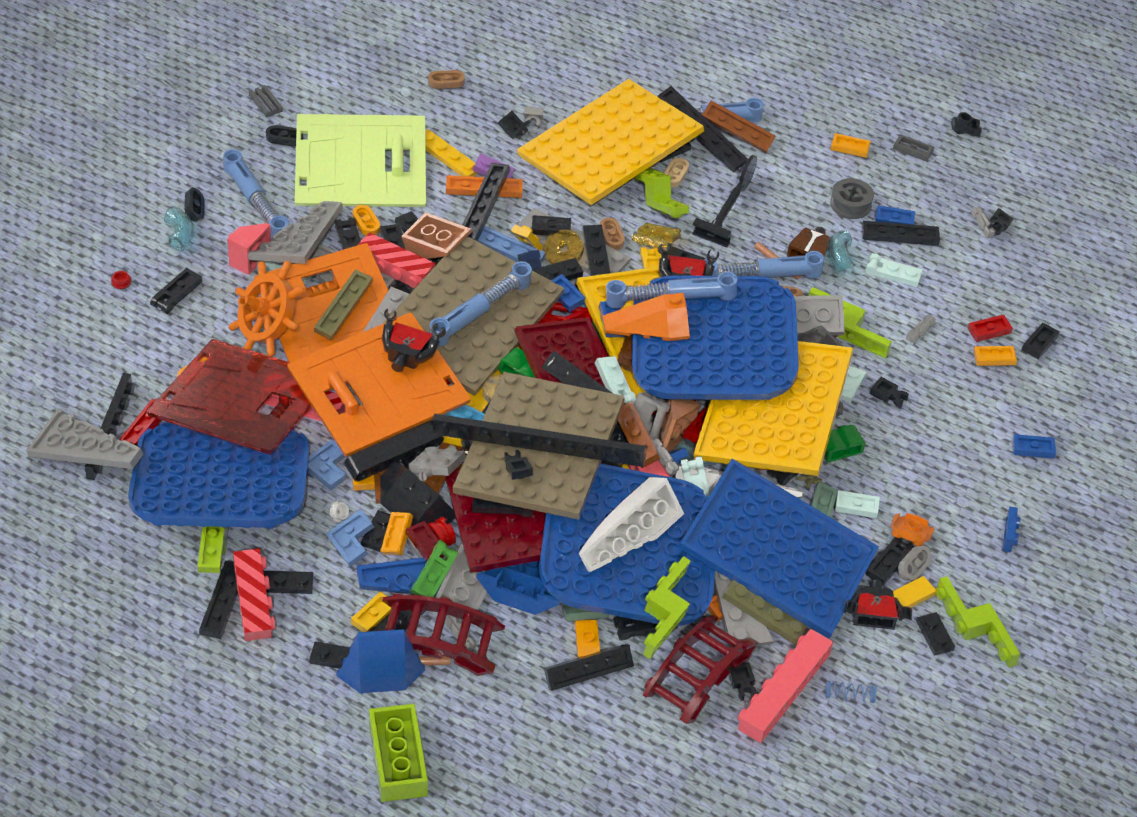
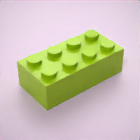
M415 703L369 709V729L381 802L427 797L428 778Z

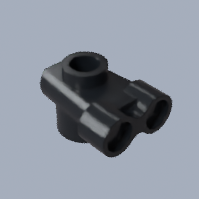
M960 112L958 117L952 118V130L957 134L967 133L971 136L980 137L982 128L980 127L979 119L972 118L966 112Z

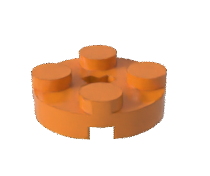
M900 513L894 515L891 523V534L894 537L910 540L917 546H923L924 542L931 540L934 527L933 525L931 528L928 526L929 521L911 513H906L905 517H899Z

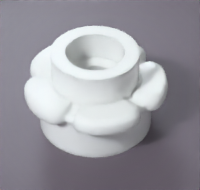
M335 501L331 504L329 514L335 522H341V520L348 517L349 508L345 503Z

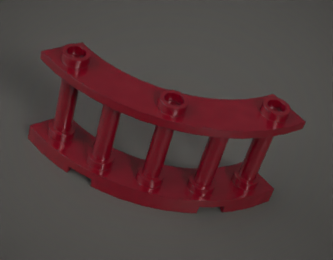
M401 594L383 597L382 602L391 607L385 631L395 630L400 611L413 610L406 634L413 644L414 650H420L422 655L442 659L443 656L454 659L455 665L470 671L476 676L494 673L495 664L488 660L486 654L492 632L505 630V625L500 623L496 617L452 602L451 599L446 597L439 599L428 596ZM422 611L438 613L432 636L429 638L416 635ZM447 615L462 619L456 644L440 639ZM471 624L483 629L477 654L467 650L465 646Z
M716 615L708 618L704 617L683 638H678L671 653L662 663L654 677H650L644 686L646 689L643 693L644 697H653L655 694L660 695L681 709L683 714L680 720L686 724L696 721L703 707L710 699L708 692L714 685L719 687L729 675L730 671L728 669L732 666L737 668L741 663L748 662L759 643L752 638L739 641L715 625L718 619ZM712 633L716 637L731 645V647H727L723 643L711 637L709 634ZM701 640L722 653L724 658L720 662H714L691 646ZM684 653L710 669V674L705 680H699L676 665ZM669 672L695 687L696 693L690 701L682 700L661 686Z

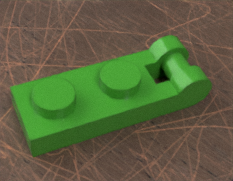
M439 540L410 591L418 596L434 597L456 559L458 551L453 548L449 549L446 547V543ZM443 554L446 558L443 560L439 556Z

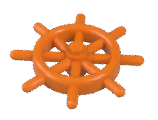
M290 261L283 263L278 276L267 274L265 263L259 262V276L245 290L241 287L235 289V293L240 296L238 299V320L229 324L228 328L231 331L240 328L242 334L248 338L241 352L245 357L250 354L255 342L266 343L268 356H274V340L278 339L287 328L293 331L298 329V324L292 321L295 310V298L303 294L305 288L299 286L292 289L290 283L285 280L291 268ZM273 285L269 293L268 286ZM257 319L253 326L252 321ZM263 324H264V330H265V331L260 332V331H261V328H262V326H263Z

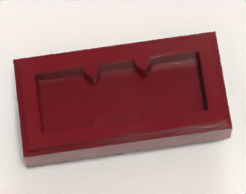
M423 521L407 528L405 534L427 562L434 546L439 540L427 523ZM441 554L439 557H440V558H444V557H446V556H444L443 554Z

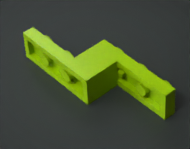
M649 167L634 177L636 181L644 182L646 205L652 207L653 210L662 211V214H669L672 218L682 217V214L689 213V205L671 198L670 175Z
M814 287L809 291V296H830V294ZM843 300L845 333L837 337L886 359L892 341L861 328L866 310Z
M202 527L197 566L198 572L220 573L222 554L226 553L229 527Z
M684 556L678 563L675 561L668 570V576L663 575L657 583L658 588L655 591L652 589L645 598L647 604L644 611L660 621L656 626V633L654 635L650 633L644 641L646 647L643 655L649 659L652 658L685 617L690 603L672 592V589L686 574L691 562Z
M948 576L940 578L936 588V595L939 600L943 601L947 615L954 620L956 631L962 634L965 640L988 634L990 642L995 644L998 649L1000 659L1005 661L1008 668L1016 666L1020 652L991 603L966 609Z

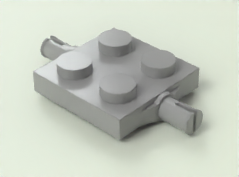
M449 445L447 449L427 447L409 464V470L413 473H419L418 478L421 481H425L432 475L449 476L465 460V451H457L454 445Z

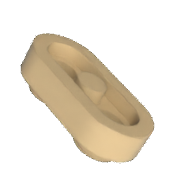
M675 158L670 162L664 173L671 176V188L680 186L689 171V162L684 158Z

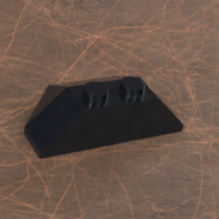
M394 461L380 476V504L390 513H411L413 519L410 527L423 521L427 524L430 522L435 523L436 519L440 517L447 519L445 521L446 524H451L454 521V510L408 468Z

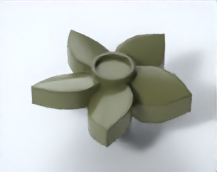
M802 474L797 476V480L806 481V488H810L811 483H822V479L814 475L806 476Z

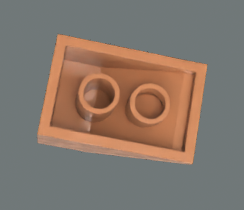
M425 212L401 237L406 250L429 259L448 256L472 231L471 228Z
M670 399L668 401L670 409L664 417L659 433V440L663 444L662 447H665L668 452L673 451L688 441V439L683 438L684 431L697 417L701 404L691 399Z

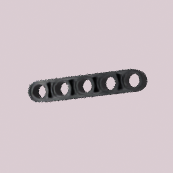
M428 421L350 455L344 461V465L354 481H361L388 469L394 461L400 464L420 455L427 447H438L444 441V437L433 435V423Z

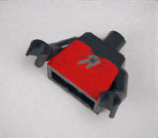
M663 243L658 246V252L661 254V258H659L660 277L713 275L715 268L713 264L719 257V251L716 258L710 257V249L706 256L708 263L705 264L706 260L669 255L667 258L672 245L670 243L667 244V251L663 250Z
M388 309L384 311L387 322L384 324L382 342L384 351L388 353V360L393 362L391 367L394 371L402 372L405 366L412 369L417 368L420 363H424L434 356L440 342L438 340L439 337H443L446 334L444 327L441 328L439 333H436L438 324H433L431 328L433 334L397 322L395 325H392L393 321L397 319V312L394 310V316L388 318Z
M872 580L869 586H863L861 593L854 594L850 600L846 601L843 613L854 614L853 625L895 630L898 617L899 621L905 618L909 619V621L912 620V608L902 606L900 601L894 597L891 589L882 588L880 580Z

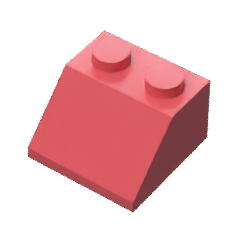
M270 224L242 226L228 236L229 266L247 275L257 267L258 260H249L248 252L251 250L257 251L261 243L271 241Z

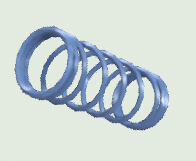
M827 681L825 690L827 694L825 695L826 698L830 699L831 687L834 683L836 699H838L837 693H839L841 685L843 684L845 700H847L846 694H848L850 686L852 685L854 701H856L855 695H857L859 687L861 686L863 702H865L864 689L862 684L858 686L855 694L854 685L852 683L849 685L846 693L845 684L843 682L840 684L837 692L836 683L834 681L832 683L831 681ZM869 685L866 689L865 696L867 694L868 688L870 687V703H875L877 687L874 685L871 687V685Z

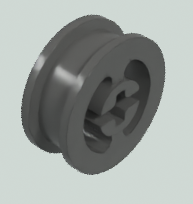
M854 178L842 179L833 186L830 200L831 208L836 214L847 219L863 218L871 211L874 191L869 184L862 180Z

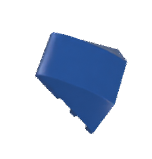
M539 561L486 570L484 573L481 571L476 576L495 602L534 615L559 605V601L547 591L542 583L539 574Z
M404 629L358 632L349 648V654L347 658L343 659V665L341 669L337 670L336 676L359 693L403 691L425 671V665L420 662L419 655L415 653L413 644Z

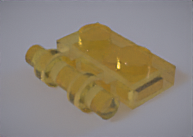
M646 222L638 228V234L634 233L631 239L638 242L639 245H653L657 249L663 243L662 248L667 249L668 243L672 244L681 237V230Z

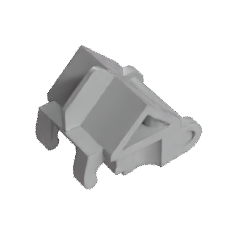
M648 392L638 393L636 402L633 405L651 441L659 439L660 428L666 412H669L670 404L665 403L663 399ZM654 410H657L656 417L651 416Z

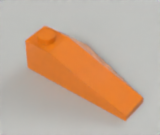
M684 293L661 295L603 315L605 333L625 336L640 334L643 335V338L649 339L651 336L662 337V340L665 341L690 339Z

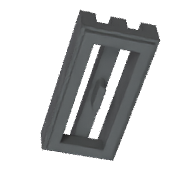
M263 85L262 89H259V87L255 88L254 92L249 90L250 98L266 118L283 112L282 105L266 85ZM256 95H259V97L263 100L265 105L271 110L270 112Z
M901 134L893 145L894 150L926 162L934 151L933 146Z

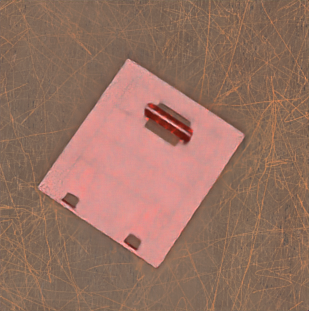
M211 339L147 410V414L150 417L271 455L312 405L288 370L287 364L291 362ZM203 357L208 358L205 362H201ZM170 394L173 395L171 400L166 399ZM272 394L279 396V403L269 415L257 412Z

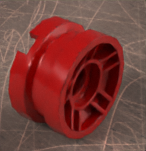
M440 517L436 519L435 523L430 522L427 524L438 540H442L446 543V546L456 543L455 532L450 523L446 524V518Z

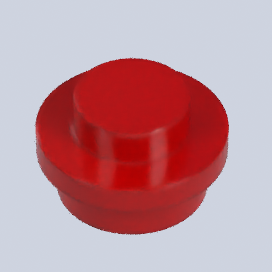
M117 271L111 278V284L117 289H125L130 286L131 277L126 271Z

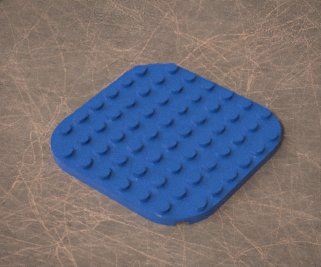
M664 276L651 280L649 285L651 286V284L654 285L655 283L657 286L659 283L661 285L664 283L665 285L668 280L718 276ZM737 276V296L732 300H722L719 297L685 299L690 339L665 341L662 340V337L651 336L649 339L643 338V335L633 334L632 371L635 381L643 390L660 399L770 400L785 393L795 383L799 365L796 301L792 292L788 288H783L779 285L778 281L771 278ZM645 297V300L643 298L641 300L634 298L633 305L646 301L647 297Z
M171 420L159 423V427L153 430L147 429L139 438L137 447L141 448L143 456L132 471L128 492L129 506L135 515L151 522L155 526L264 527L272 529L277 525L292 520L303 509L309 442L303 433H297L292 426L276 422Z
M600 464L579 520L550 513L545 515L539 561V574L543 585L554 598L565 605L658 624L660 621L644 611L647 604L645 598L652 589L655 591L658 588L657 583L663 575L668 576V570L675 561L678 563L684 556L691 562L686 574L672 589V592L690 603L685 617L677 626L697 621L705 614L712 601L715 570L677 547L708 497L703 493V489L685 480ZM649 477L667 478L684 515L657 539L648 541L643 546L632 549L627 554L612 559V562L592 572H588L579 552L597 527Z

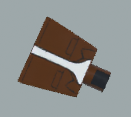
M816 227L815 230L804 228L790 242L787 257L805 256L810 251H818L823 254L825 259L830 237L825 235L826 231L822 227Z

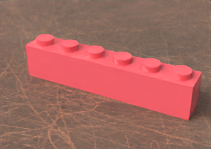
M812 629L806 635H801L796 644L797 647L794 650H789L785 657V662L782 665L778 664L771 680L768 678L761 688L762 691L752 697L748 709L744 708L738 716L740 721L738 730L762 743L829 657L833 641Z

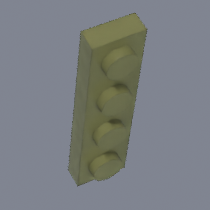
M355 269L315 325L314 332L332 340L372 284L373 277Z
M734 579L730 582L722 597L794 645L797 644L807 627L802 622L765 601L761 596L755 595Z

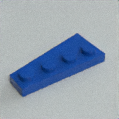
M424 558L359 565L356 568L359 589L411 594L410 590L425 566L426 561Z

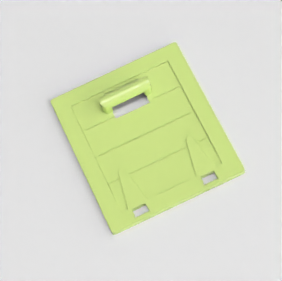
M297 114L295 205L317 206L323 201L342 202V206L425 207V116ZM301 133L308 134V140H301ZM385 150H392V172L385 171ZM403 150H410V172H403ZM300 179L307 180V186H300Z

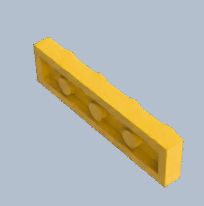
M429 129L425 131V150L460 176L474 177L479 174L473 171L475 162Z

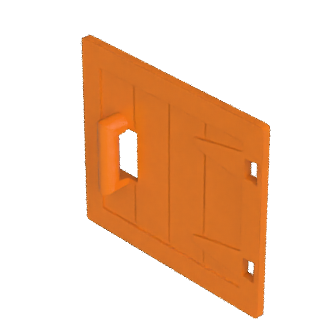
M367 243L310 259L306 264L296 263L291 265L285 280L290 283L292 289L303 286L305 292L295 298V310L292 321L298 324V329L293 331L287 328L279 337L288 362L291 363L360 334L366 328L389 291ZM281 268L269 271L267 274L278 276ZM355 269L373 277L372 284L332 340L314 332L315 325ZM332 270L333 280L305 287L302 278ZM273 285L268 286L269 293Z
M411 312L398 317L392 324L395 325L397 322L424 331ZM383 323L288 363L287 367L344 456L348 457L432 420L434 413L443 415L471 402V397L437 349L431 359L420 363L417 368L412 369L405 366L402 372H396L391 367L393 362L388 360V353L384 351L382 334L384 324L386 323ZM449 377L454 383L452 386H448L445 382ZM348 382V384L350 385V387L352 388V390L354 391L362 405L359 406V403L357 402V400L355 399V397L353 396V394L351 393V391L345 383ZM334 388L345 405L346 412L339 415L324 392Z

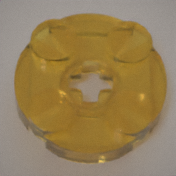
M564 229L559 230L553 236L551 234L546 239L544 251L548 262L554 264L576 258L579 261L583 256L584 247L577 233ZM566 245L568 250L561 252L559 248H563Z

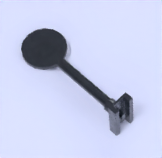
M751 155L747 160L738 185L732 190L716 219L709 223L696 218L693 222L695 229L692 235L726 248L729 246L732 231L722 228V223L741 191H745L750 184L756 169L757 156Z

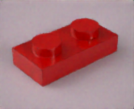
M1004 314L968 324V330L976 342L1011 334L1013 330Z

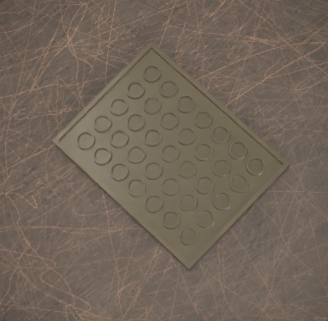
M467 236L448 256L443 257L395 309L397 318L411 312L423 330L429 333L430 322L433 319L443 318L476 294L485 292V290L506 277L512 271V266L516 262ZM532 271L531 283L528 288L512 290V292L491 305L486 313L452 335L446 345L437 347V350L467 392L475 396L499 369L500 360L519 346L520 343L514 332L516 326L538 324L563 295L564 287ZM394 312L388 318H392L394 316Z
M503 372L482 421L610 440L622 410L625 396ZM473 441L453 485V493L579 520L602 460ZM515 450H519L521 458L526 457L531 464L533 476L512 480L506 470L504 453L507 452L508 455L514 456Z

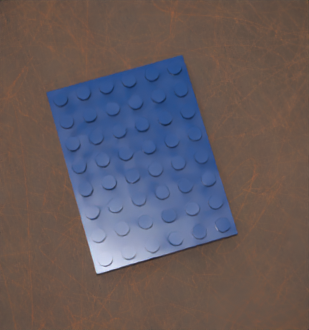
M732 459L677 548L730 580L734 579L755 595L761 596L765 601L829 639L843 615L846 601L852 598L879 546Z

